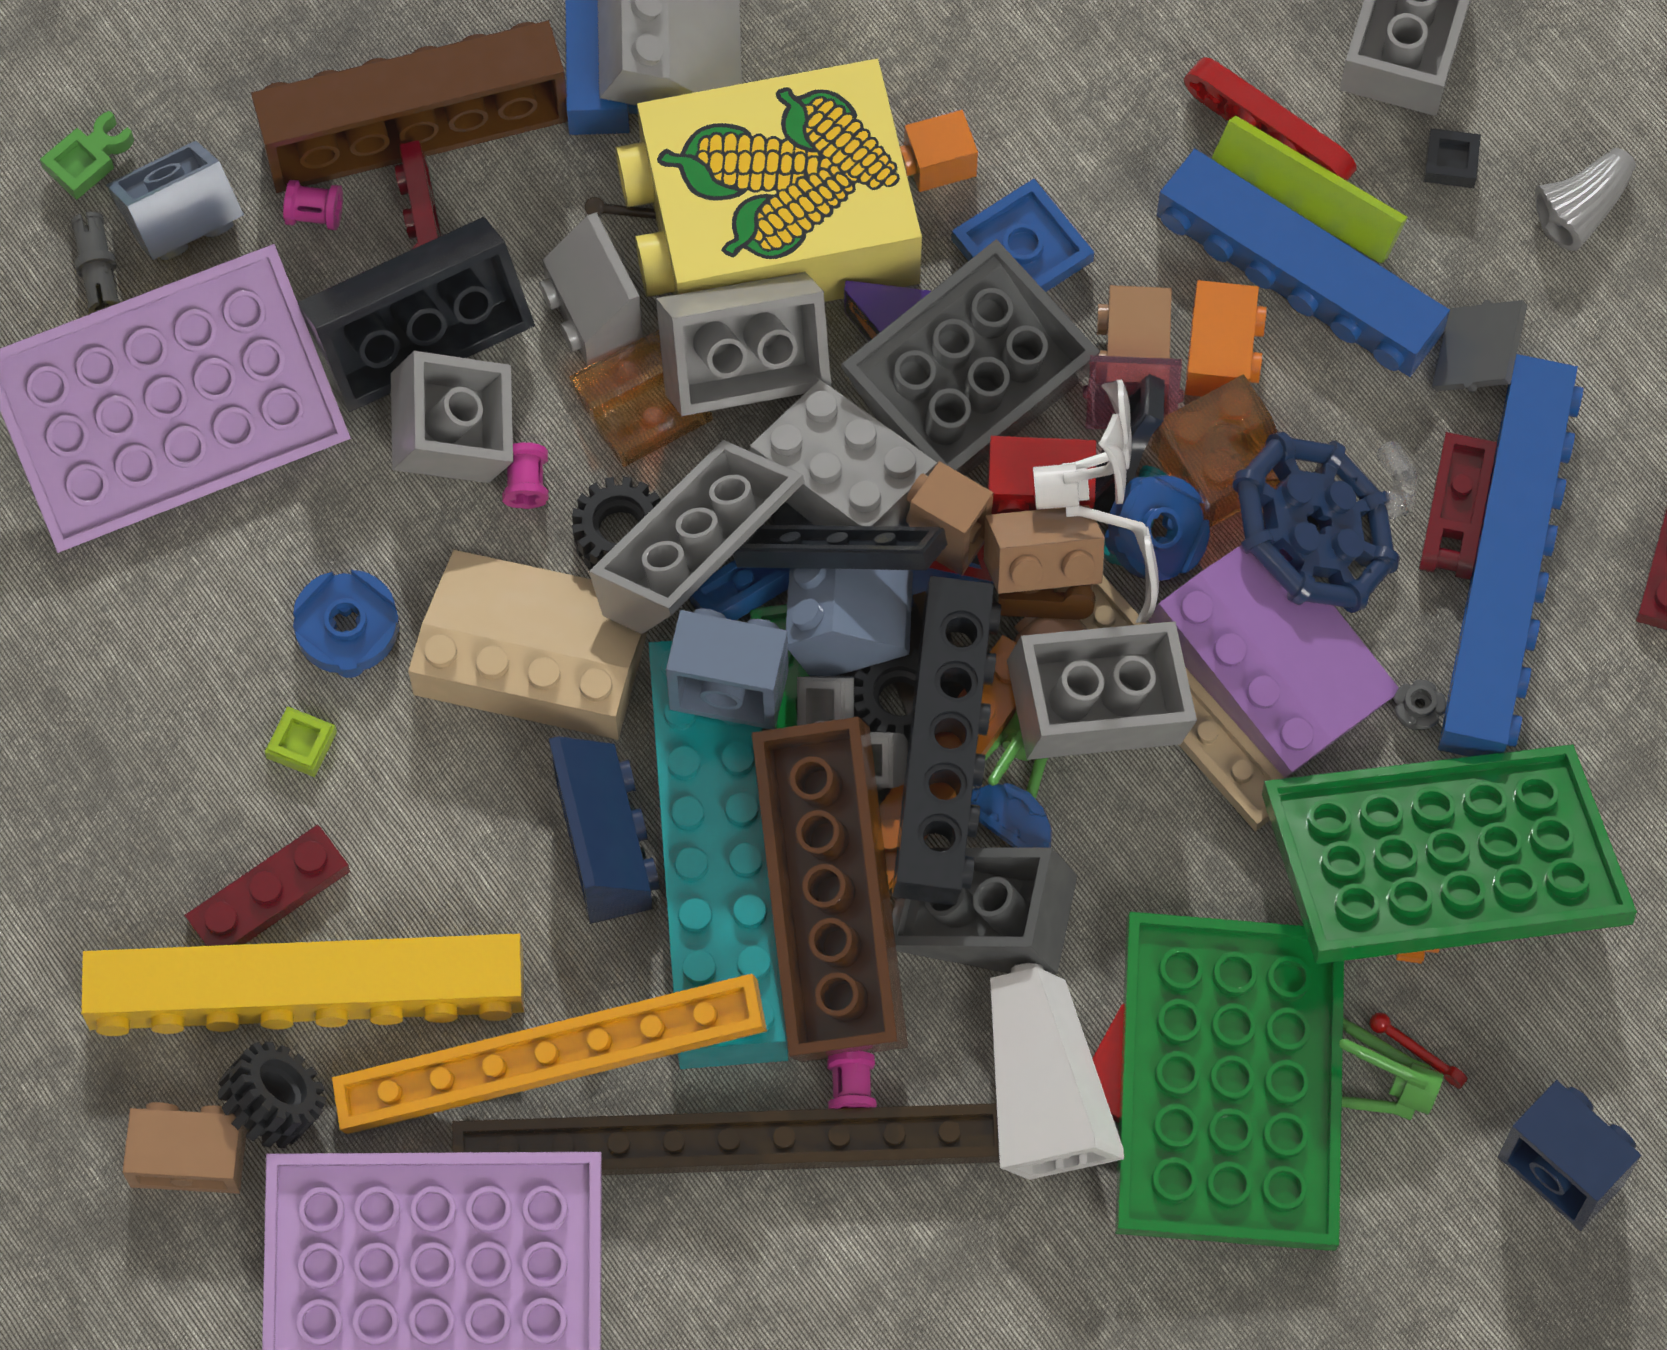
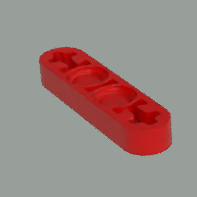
M1207 57L1200 58L1185 75L1184 84L1192 96L1225 120L1229 121L1236 115L1346 181L1357 170L1353 157L1343 147L1219 62Z

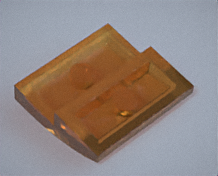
M659 330L569 376L570 383L581 403L623 468L713 420L711 411L681 416L665 395Z

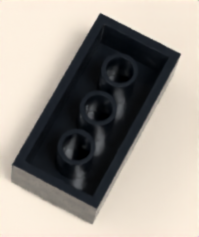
M481 217L297 302L329 384L349 413L391 394V373L413 351L468 358L535 326L506 243L485 217Z

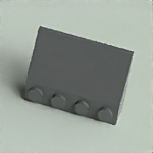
M996 239L841 364V368L879 422L937 463L940 461L966 476L989 457L991 436L1014 437L1091 374L1100 351Z

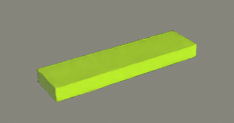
M1236 115L1228 121L1211 158L1313 224L1380 264L1389 257L1408 218Z

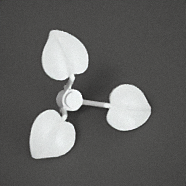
M1121 379L1101 385L1108 394L1116 413L1112 414L1108 427L1099 441V445L1105 452L1072 463L1033 467L1036 510L1066 507V517L1081 516L1126 528L1135 534L1145 563V602L1135 622L1142 623L1149 620L1153 615L1159 591L1158 567L1149 528L1139 521L1079 506V501L1089 500L1088 479L1114 474L1116 504H1123L1126 469H1129L1131 459L1132 435L1129 398L1124 382ZM1108 462L1107 465H1105V466H1100V467H1095V468L1087 469V468H1090V467H1093V466H1096V465H1099V464Z

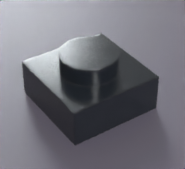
M1430 128L1423 182L1474 188L1477 178L1481 134Z

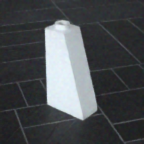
M1033 963L1013 966L1011 973L990 978L1000 1168L1030 1180L1123 1160V1146L1066 980L1045 971L1042 965Z

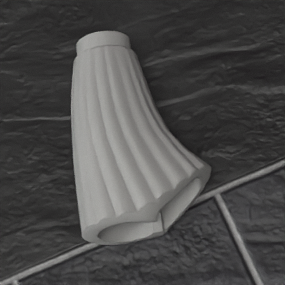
M1613 148L1609 153L1604 154L1575 176L1556 183L1537 186L1535 189V203L1544 233L1562 248L1569 251H1577L1602 223L1625 190L1632 177V172L1636 168L1633 157L1623 149Z

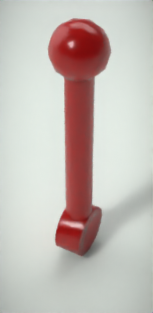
M1379 1012L1371 1016L1369 1025L1374 1032L1378 1034L1386 1033L1438 1072L1444 1074V1078L1452 1086L1461 1089L1467 1082V1076L1460 1069L1454 1066L1450 1067L1394 1027L1387 1014Z

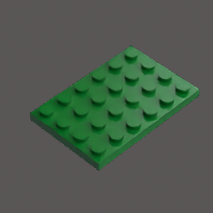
M1573 744L1264 781L1262 797L1316 964L1627 926L1634 923L1637 912Z
M1129 912L1126 919L1119 1137L1123 1146L1124 1159L1118 1160L1115 1234L1336 1251L1339 1247L1343 1049L1340 1048L1339 1042L1343 1039L1344 961L1316 964L1305 928L1301 925Z

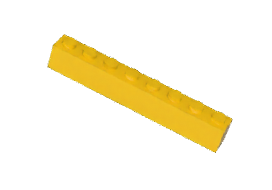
M520 934L83 951L81 1014L89 1030H96L98 1034L104 1036H122L128 1034L129 1029L151 1028L156 1033L175 1034L182 1032L184 1026H206L211 1031L228 1032L238 1029L239 1024L260 1023L266 1029L281 1030L292 1027L294 1022L315 1021L316 1025L321 1027H341L347 1025L348 1020L370 1019L371 1023L377 1025H395L401 1023L403 1018L425 1017V1020L428 1022L448 1023L457 1020V1015H479L484 1020L501 1021L511 1018L512 1013H525L524 956Z

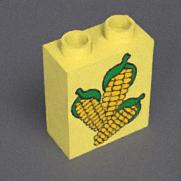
M878 58L637 103L640 143L615 147L626 207L652 203L655 210L659 232L635 236L637 257L646 297L671 292L673 295L802 272H806L824 291V302L843 299L846 280L897 287L920 284L922 235Z

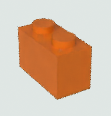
M1197 280L1184 395L1246 401L1249 383L1259 384L1262 353L1253 352L1254 337L1264 336L1267 307L1257 306L1258 286Z

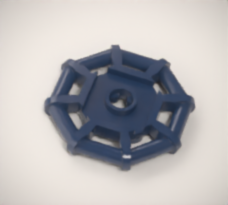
M1285 432L1271 434L1266 439L1265 447L1245 469L1235 473L1232 483L1233 489L1239 496L1245 538L1241 542V546L1246 554L1252 553L1288 592L1287 599L1296 605L1311 602L1339 606L1350 613L1365 609L1369 596L1388 574L1397 571L1400 556L1394 551L1387 509V504L1391 500L1387 492H1380L1345 454V446L1336 440L1327 444L1291 438ZM1296 460L1318 464L1314 472L1299 470ZM1272 469L1280 480L1276 485V489L1266 483L1265 477ZM1335 475H1337L1342 481H1335ZM1366 514L1372 544L1364 541L1361 517ZM1308 516L1313 517L1317 521L1320 533L1314 524L1308 523ZM1283 548L1293 558L1289 562L1279 552ZM1353 560L1366 567L1357 579H1354L1347 568ZM1313 576L1328 578L1330 584L1315 582Z

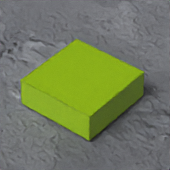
M287 706L265 750L266 758L315 778L337 733L336 726Z

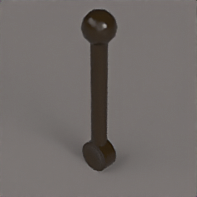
M591 197L585 203V211L588 215L597 212L598 216L612 214L656 219L655 210L651 208H627L623 205L605 204L598 197Z

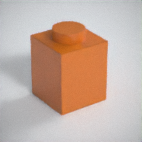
M963 110L904 126V146H900L906 174L907 176L913 175L919 192L977 177L978 151Z

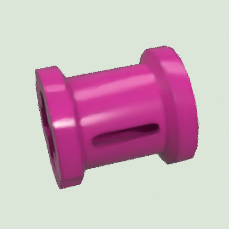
M289 180L283 205L285 225L294 226L297 221L326 224L328 230L336 231L340 225L343 209L342 186L331 185L330 189L301 186L298 180Z
M530 442L513 444V463L507 467V487L502 493V502L512 508L533 509L546 504V501L549 499V491L543 486V465L548 462V450L544 446Z
M855 1051L828 1056L827 1068L832 1071L833 1099L828 1102V1109L877 1107L876 1099L871 1097L870 1072L875 1065V1055L870 1052Z

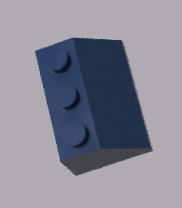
M561 736L550 738L549 744L555 781L590 924L652 910L651 891L660 889L653 857L643 860L639 845L640 841L648 840L641 808L635 810L630 808L627 793L636 791L629 760L619 762L615 744Z

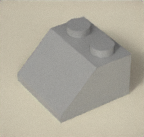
M597 212L586 216L543 259L545 280L539 282L541 293L549 309L558 308L565 322L560 323V328L571 352L579 349L587 366L643 343L639 294Z

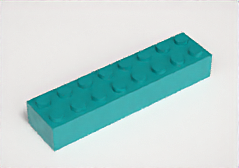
M673 641L648 642L673 993L753 974L758 980L767 1032L678 1053L679 1068L691 1069L788 1061L787 1034L752 732L763 731L761 727L670 710L666 667Z

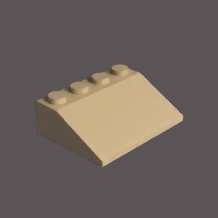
M453 550L422 622L408 673L413 695L619 740L648 631L640 634L604 617L591 579Z

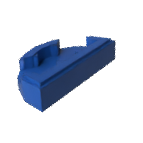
M1007 783L996 784L995 786L989 784L981 788L972 789L971 804L980 806L979 823L1011 847L1051 848L1052 828L1046 810L1029 792Z

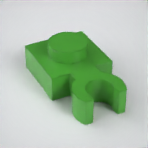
M111 111L105 112L96 119L94 131L90 135L86 136L77 127L40 158L42 168L74 199L78 200L114 169L109 155L123 153L133 145L132 131L127 127L119 135H107L117 123Z

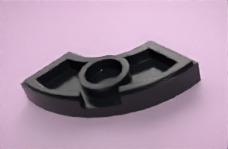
M1151 374L1145 376L1128 397L1132 450L1129 469H1126V485L1129 481L1136 478L1142 454L1153 433L1164 421L1165 380ZM1108 462L1099 464L1096 467L1105 466ZM1114 474L1095 479L1094 510L1109 513L1116 500Z

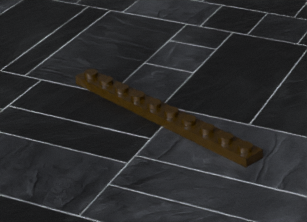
M997 1103L452 1121V1153L601 1152L602 1176L1000 1162Z

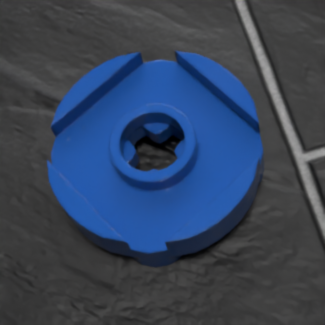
M1168 475L1137 477L1126 485L1123 504H1116V500L1113 503L1110 514L1142 522L1149 528L1157 561L1159 581L1174 578L1180 573H1187L1199 563L1206 551L1210 537L1209 520H1204L1203 510L1199 504L1204 502L1199 492L1185 480ZM1161 514L1164 516L1162 525L1168 529L1165 537H1156L1154 539L1151 534V523L1153 519H1157ZM1108 524L1109 529L1105 534V545L1108 551L1116 555L1119 563L1128 572L1139 578L1146 579L1144 558L1135 534L1129 529Z
M350 570L351 574L342 573L334 575L333 572L322 574L304 587L294 605L293 628L302 654L316 667L328 672L338 673L345 678L356 677L364 670L370 669L381 662L393 648L400 630L399 617L392 593L382 581L364 571ZM354 612L358 615L355 620L356 628L351 631L345 630L344 632L336 630L337 623L334 617L340 613L342 616L347 617Z

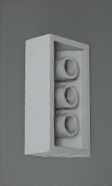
M722 440L589 571L602 615L640 634L645 633L670 617L805 482L803 474Z

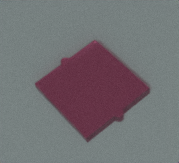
M1090 355L1088 385L1083 387V398L1087 399L1085 429L1106 430L1112 414H1116L1108 394L1101 386L1102 384L1122 379L1129 397L1145 376L1151 374L1165 380L1164 421L1155 432H1176L1178 403L1184 401V391L1180 389L1182 359Z

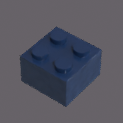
M1556 1080L1511 1127L1498 1158L1579 1231H1582L1625 1185L1641 1154L1635 1149L1636 1143L1624 1129L1615 1124L1607 1125L1593 1112L1594 1107L1591 1101L1581 1091L1571 1086L1566 1088Z

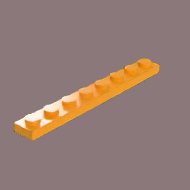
M748 974L332 1077L339 1128L345 1134H351L767 1032L758 980L753 974Z

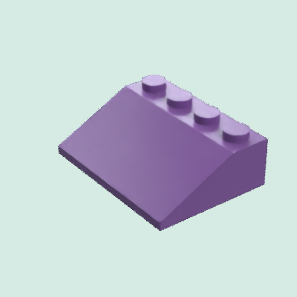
M1240 545L1162 600L1155 607L1154 613L1148 621L1151 624L1176 622L1185 667L1284 778H1289L1391 700L1399 687L1334 606L1311 602L1296 605L1287 599L1288 592L1252 553L1246 554ZM1284 548L1279 551L1288 562L1293 559Z

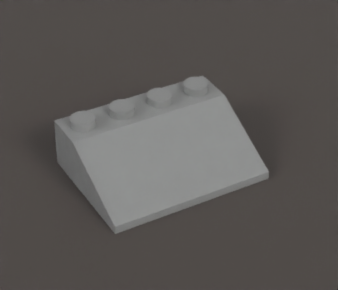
M598 0L599 98L637 105V103L742 84L740 0Z

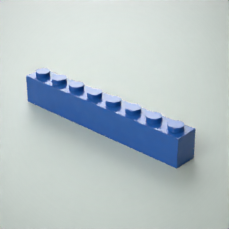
M1519 354L1516 355L1511 382L1508 384L1477 553L1469 584L1438 744L1439 751L1470 757L1504 753L1507 746L1516 747L1522 716L1513 714L1516 698L1525 699L1531 675V668L1522 666L1525 650L1534 651L1540 627V620L1531 619L1534 602L1543 604L1549 573L1540 571L1542 556H1552L1558 526L1549 524L1551 508L1560 510L1566 487V479L1557 478L1560 462L1569 464L1575 439V433L1567 432L1566 428L1569 416L1578 417L1584 387L1574 386L1578 366Z

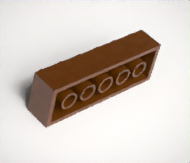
M549 20L539 23L523 22L513 26L510 30L489 35L473 34L464 38L461 42L440 47L424 46L416 49L411 54L391 59L375 58L365 62L362 66L341 71L325 70L317 73L312 78L292 83L276 82L266 86L263 90L251 92L276 193L286 191L289 180H298L301 186H309L402 163L399 144L419 140L425 157L568 122L565 74Z
M859 717L752 732L789 1057L802 1063L828 1059L830 1055L845 1052L865 1051L874 1053L908 1048L870 727Z

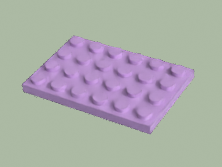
M275 244L0 348V412L57 553L351 439Z
M602 1153L266 1154L262 1350H601Z

